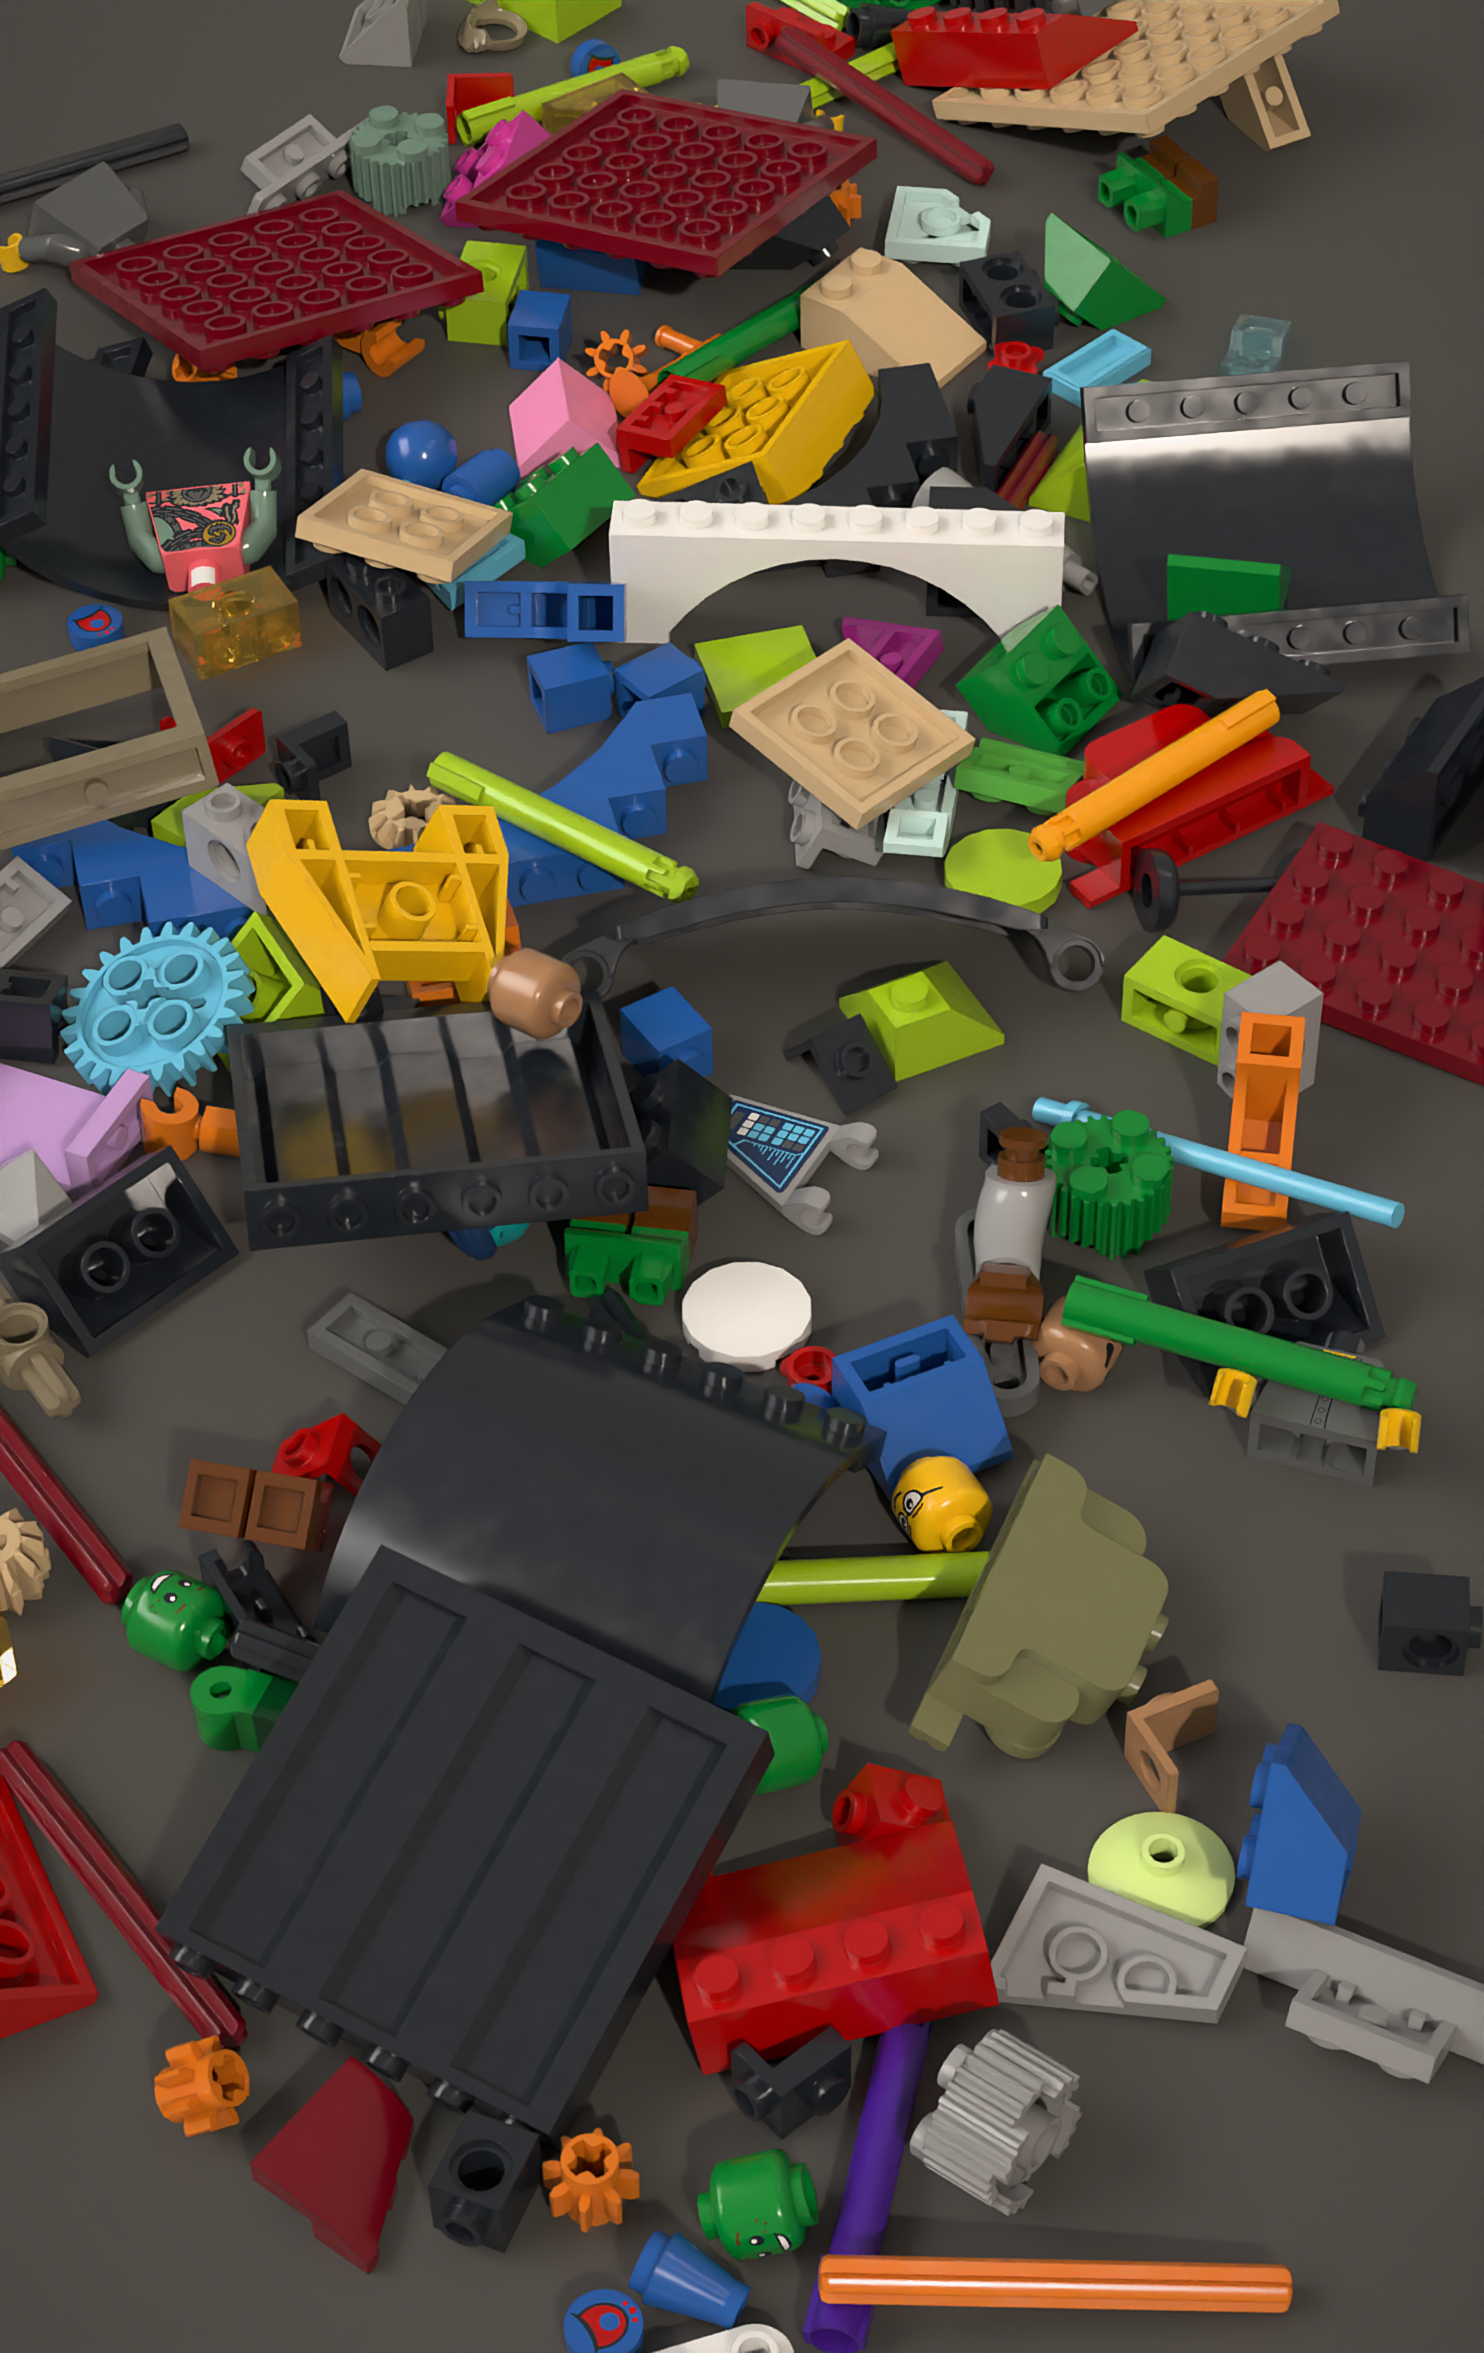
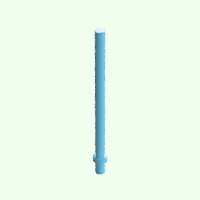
M1040 1097L1035 1102L1032 1111L1035 1121L1054 1127L1061 1122H1074L1078 1119L1084 1123L1087 1122V1117L1092 1116L1095 1120H1100L1102 1115L1092 1112L1087 1103L1072 1100L1065 1104L1044 1097ZM1157 1131V1138L1164 1137L1166 1140L1165 1146H1170L1174 1163L1338 1212L1349 1211V1215L1392 1228H1397L1404 1218L1405 1207L1403 1203Z

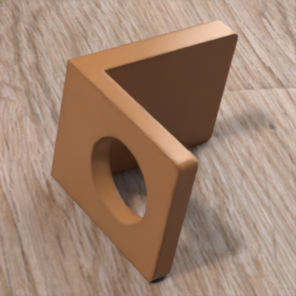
M1212 1679L1176 1693L1167 1692L1151 1699L1146 1705L1127 1712L1124 1757L1161 1812L1175 1813L1179 1777L1178 1769L1166 1752L1215 1732L1219 1689ZM1150 1758L1153 1760L1156 1766L1160 1782L1154 1774V1771L1150 1763Z

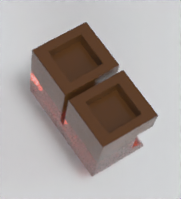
M190 1459L178 1528L322 1553L334 1485L313 1479Z

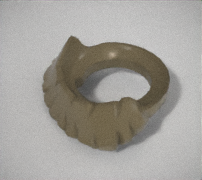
M485 0L474 7L466 19L463 20L459 28L457 40L462 49L467 53H478L487 49L492 51H509L518 48L524 42L527 35V24L521 16L513 11L500 8L496 0ZM487 24H501L513 29L516 36L510 40H494L490 38L485 29L480 30L476 27Z

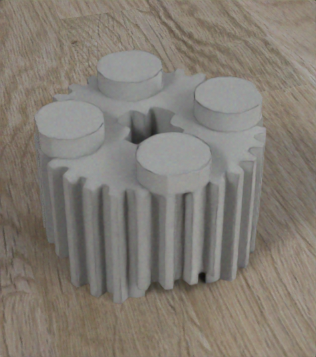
M996 2029L990 2030L981 2042L975 2046L974 2051L963 2044H959L944 2061L938 2074L937 2084L947 2091L940 2097L938 2108L934 2112L928 2113L914 2131L910 2141V2153L921 2159L927 2168L990 2207L996 2208L1007 2216H1010L1011 2213L1015 2214L1019 2208L1025 2207L1027 2200L1034 2193L1023 2182L1030 2179L1031 2173L1035 2172L1043 2164L1049 2154L1058 2159L1063 2150L1068 2147L1070 2136L1076 2131L1077 2127L1075 2125L1080 2119L1082 2112H1080V2107L1069 2101V2099L1072 2097V2091H1076L1079 2087L1080 2075L1003 2029L999 2031Z

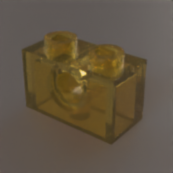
M271 566L168 600L174 644L200 680L303 645L298 601Z

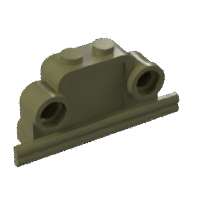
M1046 1453L1041 1461L1034 1459L908 1728L909 1734L918 1740L927 1741L935 1750L946 1751L965 1714L984 1725L991 1741L1003 1752L1021 1759H1032L1042 1756L1053 1746L1060 1736L1062 1727L1068 1720L1078 1724H1092L1105 1714L1115 1700L1128 1706L1139 1691L1148 1669L1138 1664L1143 1651L1148 1654L1153 1651L1162 1637L1170 1618L1160 1612L1168 1594V1581L1163 1571L1155 1563L1142 1556L1146 1549L1147 1540L1145 1531L1138 1519L1126 1509L1088 1489L1082 1475L1072 1466L1049 1453Z

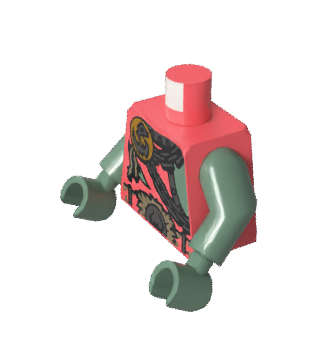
M252 447L246 450L243 458L244 465L255 479V490H251L250 481L146 492L147 501L141 502L139 495L144 485L140 464L132 460L137 476L129 484H123L117 480L114 464L111 465L109 470L111 486L124 499L125 506L120 507L132 552L153 573L165 574L170 590L174 592L188 591L191 601L199 605H211L218 602L222 596V587L244 584L248 581L250 565L260 560L277 535V491L271 490V481L278 477L282 466L275 451L270 447V464L265 469L257 470L255 469V451Z

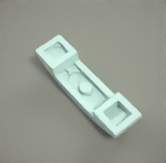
M940 710L967 731L968 712ZM957 765L896 804L894 808H890L883 842V853L943 857L945 855L951 836L959 789L954 788Z

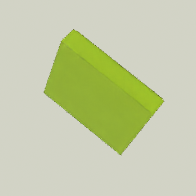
M803 625L694 644V659L704 669L707 681L706 689L722 728L729 727L735 708L817 658Z

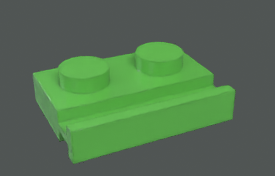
M983 737L980 740L979 747L974 746L971 755L956 766L954 788L971 792L973 797L981 801L1000 802L1005 800L1026 805L1029 811L1038 815H1056L1065 809L1066 794L1070 787L1083 781L1084 761Z

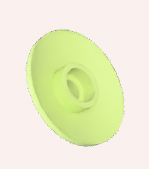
M1146 1812L1118 1821L1098 1838L1089 1857L1088 1883L1204 1929L1218 1919L1229 1905L1234 1891L1235 1868L1228 1848L1207 1826L1192 1818L1175 1813ZM1154 1859H1167L1171 1862L1162 1863Z

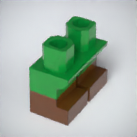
M1163 135L1150 140L1149 154L1132 159L1126 153H1117L1116 170L1099 176L1098 199L1108 209L1124 203L1123 216L1127 225L1135 232L1152 227L1164 238H1168L1216 222L1219 178L1196 159L1191 158L1190 154L1168 136Z
M648 1186L649 1211L635 1212V1216L633 1212L571 1219L569 1228L566 1227L564 1232L567 1278H570V1293L574 1297L592 1298L595 1295H603L607 1283L629 1285L630 1298L634 1299L638 1304L661 1306L669 1290L682 1291L698 1237L697 1191Z

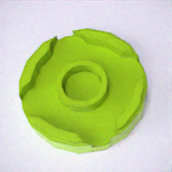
M987 829L968 835L951 847L944 861V884L950 889L990 897L1041 914L1055 903L1062 888L1061 860L1059 858L1053 862L1039 861L1031 853L1028 846L1030 833L1014 829Z

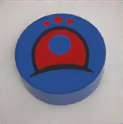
M601 39L587 40L573 54L571 73L573 77H577L620 63L619 54L615 48Z
M92 604L83 606L75 610L67 619L70 644L78 651L121 640L125 636L121 613L109 605Z
M612 2289L593 2290L577 2298L566 2312L563 2327L567 2353H641L644 2345L643 2316L636 2302L626 2294Z

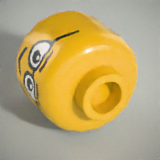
M935 1456L916 1460L901 1473L892 1493L891 1508L897 1521L915 1547L924 1554L969 1552L980 1542L992 1520L993 1505L987 1492L968 1466L955 1457Z

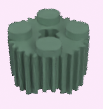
M388 105L371 109L369 111V120L363 121L364 125H357V130H353L352 136L349 137L352 181L355 192H358L360 198L365 197L366 202L371 201V207L382 212L385 216L393 214L394 217H398L400 214H406V208L409 205L418 207L421 202L428 204L429 199L432 206L437 203L443 204L445 202L443 193L451 183L448 133H446L444 119L437 113H424L419 116L418 113L408 115L407 112L398 114V110L395 107Z

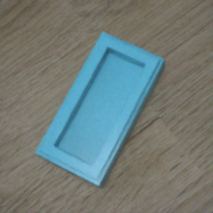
M1111 329L1043 371V376L1052 378V393L1081 408L1080 387L1114 385L1124 382L1151 365L1152 349L1115 329Z

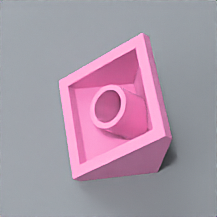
M560 358L554 361L509 405V416L520 477L529 476L543 465L551 472L547 465L569 448L574 446L580 454L597 442L615 467H622L620 452L616 446L618 422L615 405L610 399V394Z

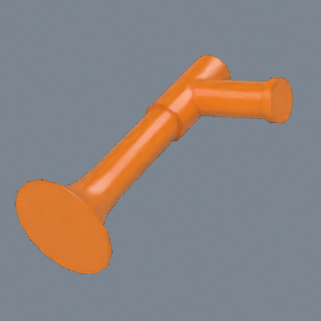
M662 325L655 335L656 346L670 349L681 354V356L643 377H638L631 371L626 370L615 372L609 382L610 399L614 403L615 409L621 416L627 418L659 386L657 377L661 370L722 334L718 333L702 342L677 332L670 326Z

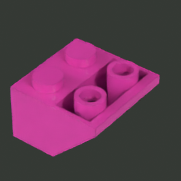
M524 110L510 122L505 119L499 121L488 133L485 144L478 150H475L473 147L468 148L454 164L453 170L456 172V176L443 193L446 202L439 220L446 226L478 228V225L457 221L455 201L552 135Z

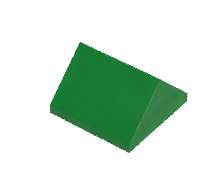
M1168 554V619L1182 618L1189 612L1196 613L1197 611L1220 615L1284 609L1292 567L1280 564Z

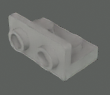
M793 779L788 801L794 807V821L790 831V840L795 843L796 866L808 870L822 848L833 851L843 858H853L876 866L884 854V814L856 830Z
M18 856L0 871V969H8L67 913L72 903V900Z

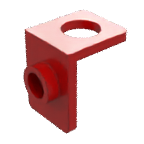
M511 73L448 74L446 113L449 145L456 144L457 115L465 110L509 96L514 97V80Z
M254 707L206 738L219 784L238 771L245 769L266 751L262 712ZM169 716L160 720L161 731L176 727L174 719Z
M341 1413L309 1429L301 1428L288 1439H285L279 1446L271 1472L307 1479H314L327 1473L356 1497L363 1480L356 1475L352 1468L351 1451L354 1447L361 1449L369 1457L372 1464L382 1445L345 1413Z

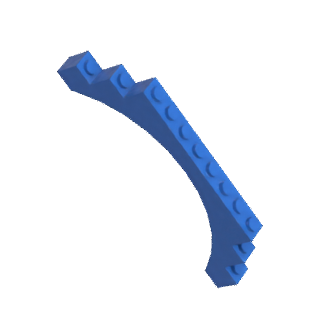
M692 693L635 702L631 710L598 751L558 784L539 795L629 839L666 834L665 787L708 780L707 734ZM497 817L509 853L507 898L511 907L625 888V879ZM108 820L11 847L13 859L16 856L21 858L56 888L78 884L87 930L146 921L147 927L152 934L158 937L166 922H172L179 934L189 922H194L201 933L211 927L220 939L227 937L232 942L255 912L190 867L186 847L177 846L119 827ZM415 844L386 851L414 852Z

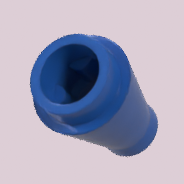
M657 2229L652 2233L640 2254L628 2283V2288L643 2295L642 2304L714 2323L727 2330L735 2327L752 2291V2287L733 2277L679 2231L671 2237Z

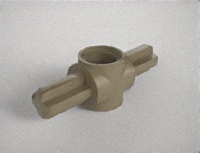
M0 1282V1381L6 1387L13 1390H29L47 1416L57 1415L59 1419H66L72 1415V1409L81 1403V1394L62 1368L64 1353L50 1333L48 1317L44 1310L37 1305L25 1302L15 1303Z

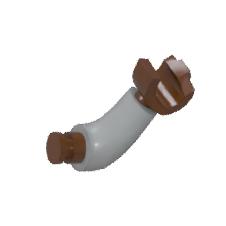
M1010 1127L1000 1131L999 1143L1006 1150L998 1154V1164L989 1167L985 1171V1181L976 1207L974 1221L976 1276L969 1284L967 1290L963 1330L966 1335L985 1336L986 1343L1013 1345L1015 1339L1039 1341L1045 1294L1039 1282L1042 1247L1054 1199L1057 1177L1053 1171L1045 1168L1046 1157L1043 1153L1039 1152V1150L1047 1146V1134L1042 1130L1029 1127Z

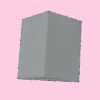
M364 0L355 9L339 59L345 64L412 67L428 18L426 0Z

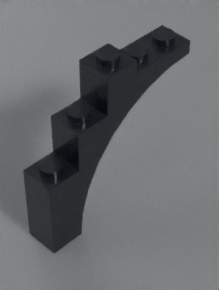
M930 363L878 369L879 420L868 443L849 465L825 483L779 505L812 503L819 506L856 507L859 505H872L881 508H911L920 485H923L935 471L942 467H949L957 472L958 434ZM840 559L805 560L777 565L752 574L822 565L826 578L880 571V565Z

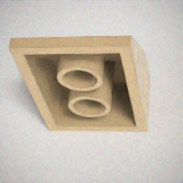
M860 247L800 295L801 347L808 350L850 339L867 374L877 379L878 369L930 363L939 388H942L981 355L987 347V341L905 265L882 256L873 250Z

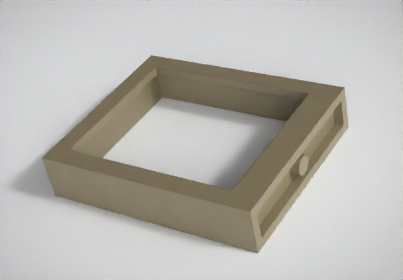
M166 627L0 674V734L163 687L176 724L174 728L1 777L0 851L220 787L205 732Z

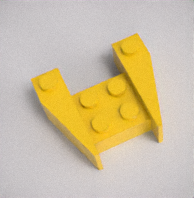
M269 800L246 843L259 893L346 1023L356 1022L379 981H454L461 1004L490 1001L487 994V982L496 963L504 957L509 853L493 806L438 804L415 844L414 852L355 851L341 849L327 801Z

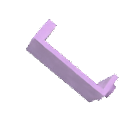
M0 1063V1164L34 1149L64 1192L81 1198L115 1175L142 1140L140 1100L142 1098L153 1101L150 1076L127 1069L107 1096Z

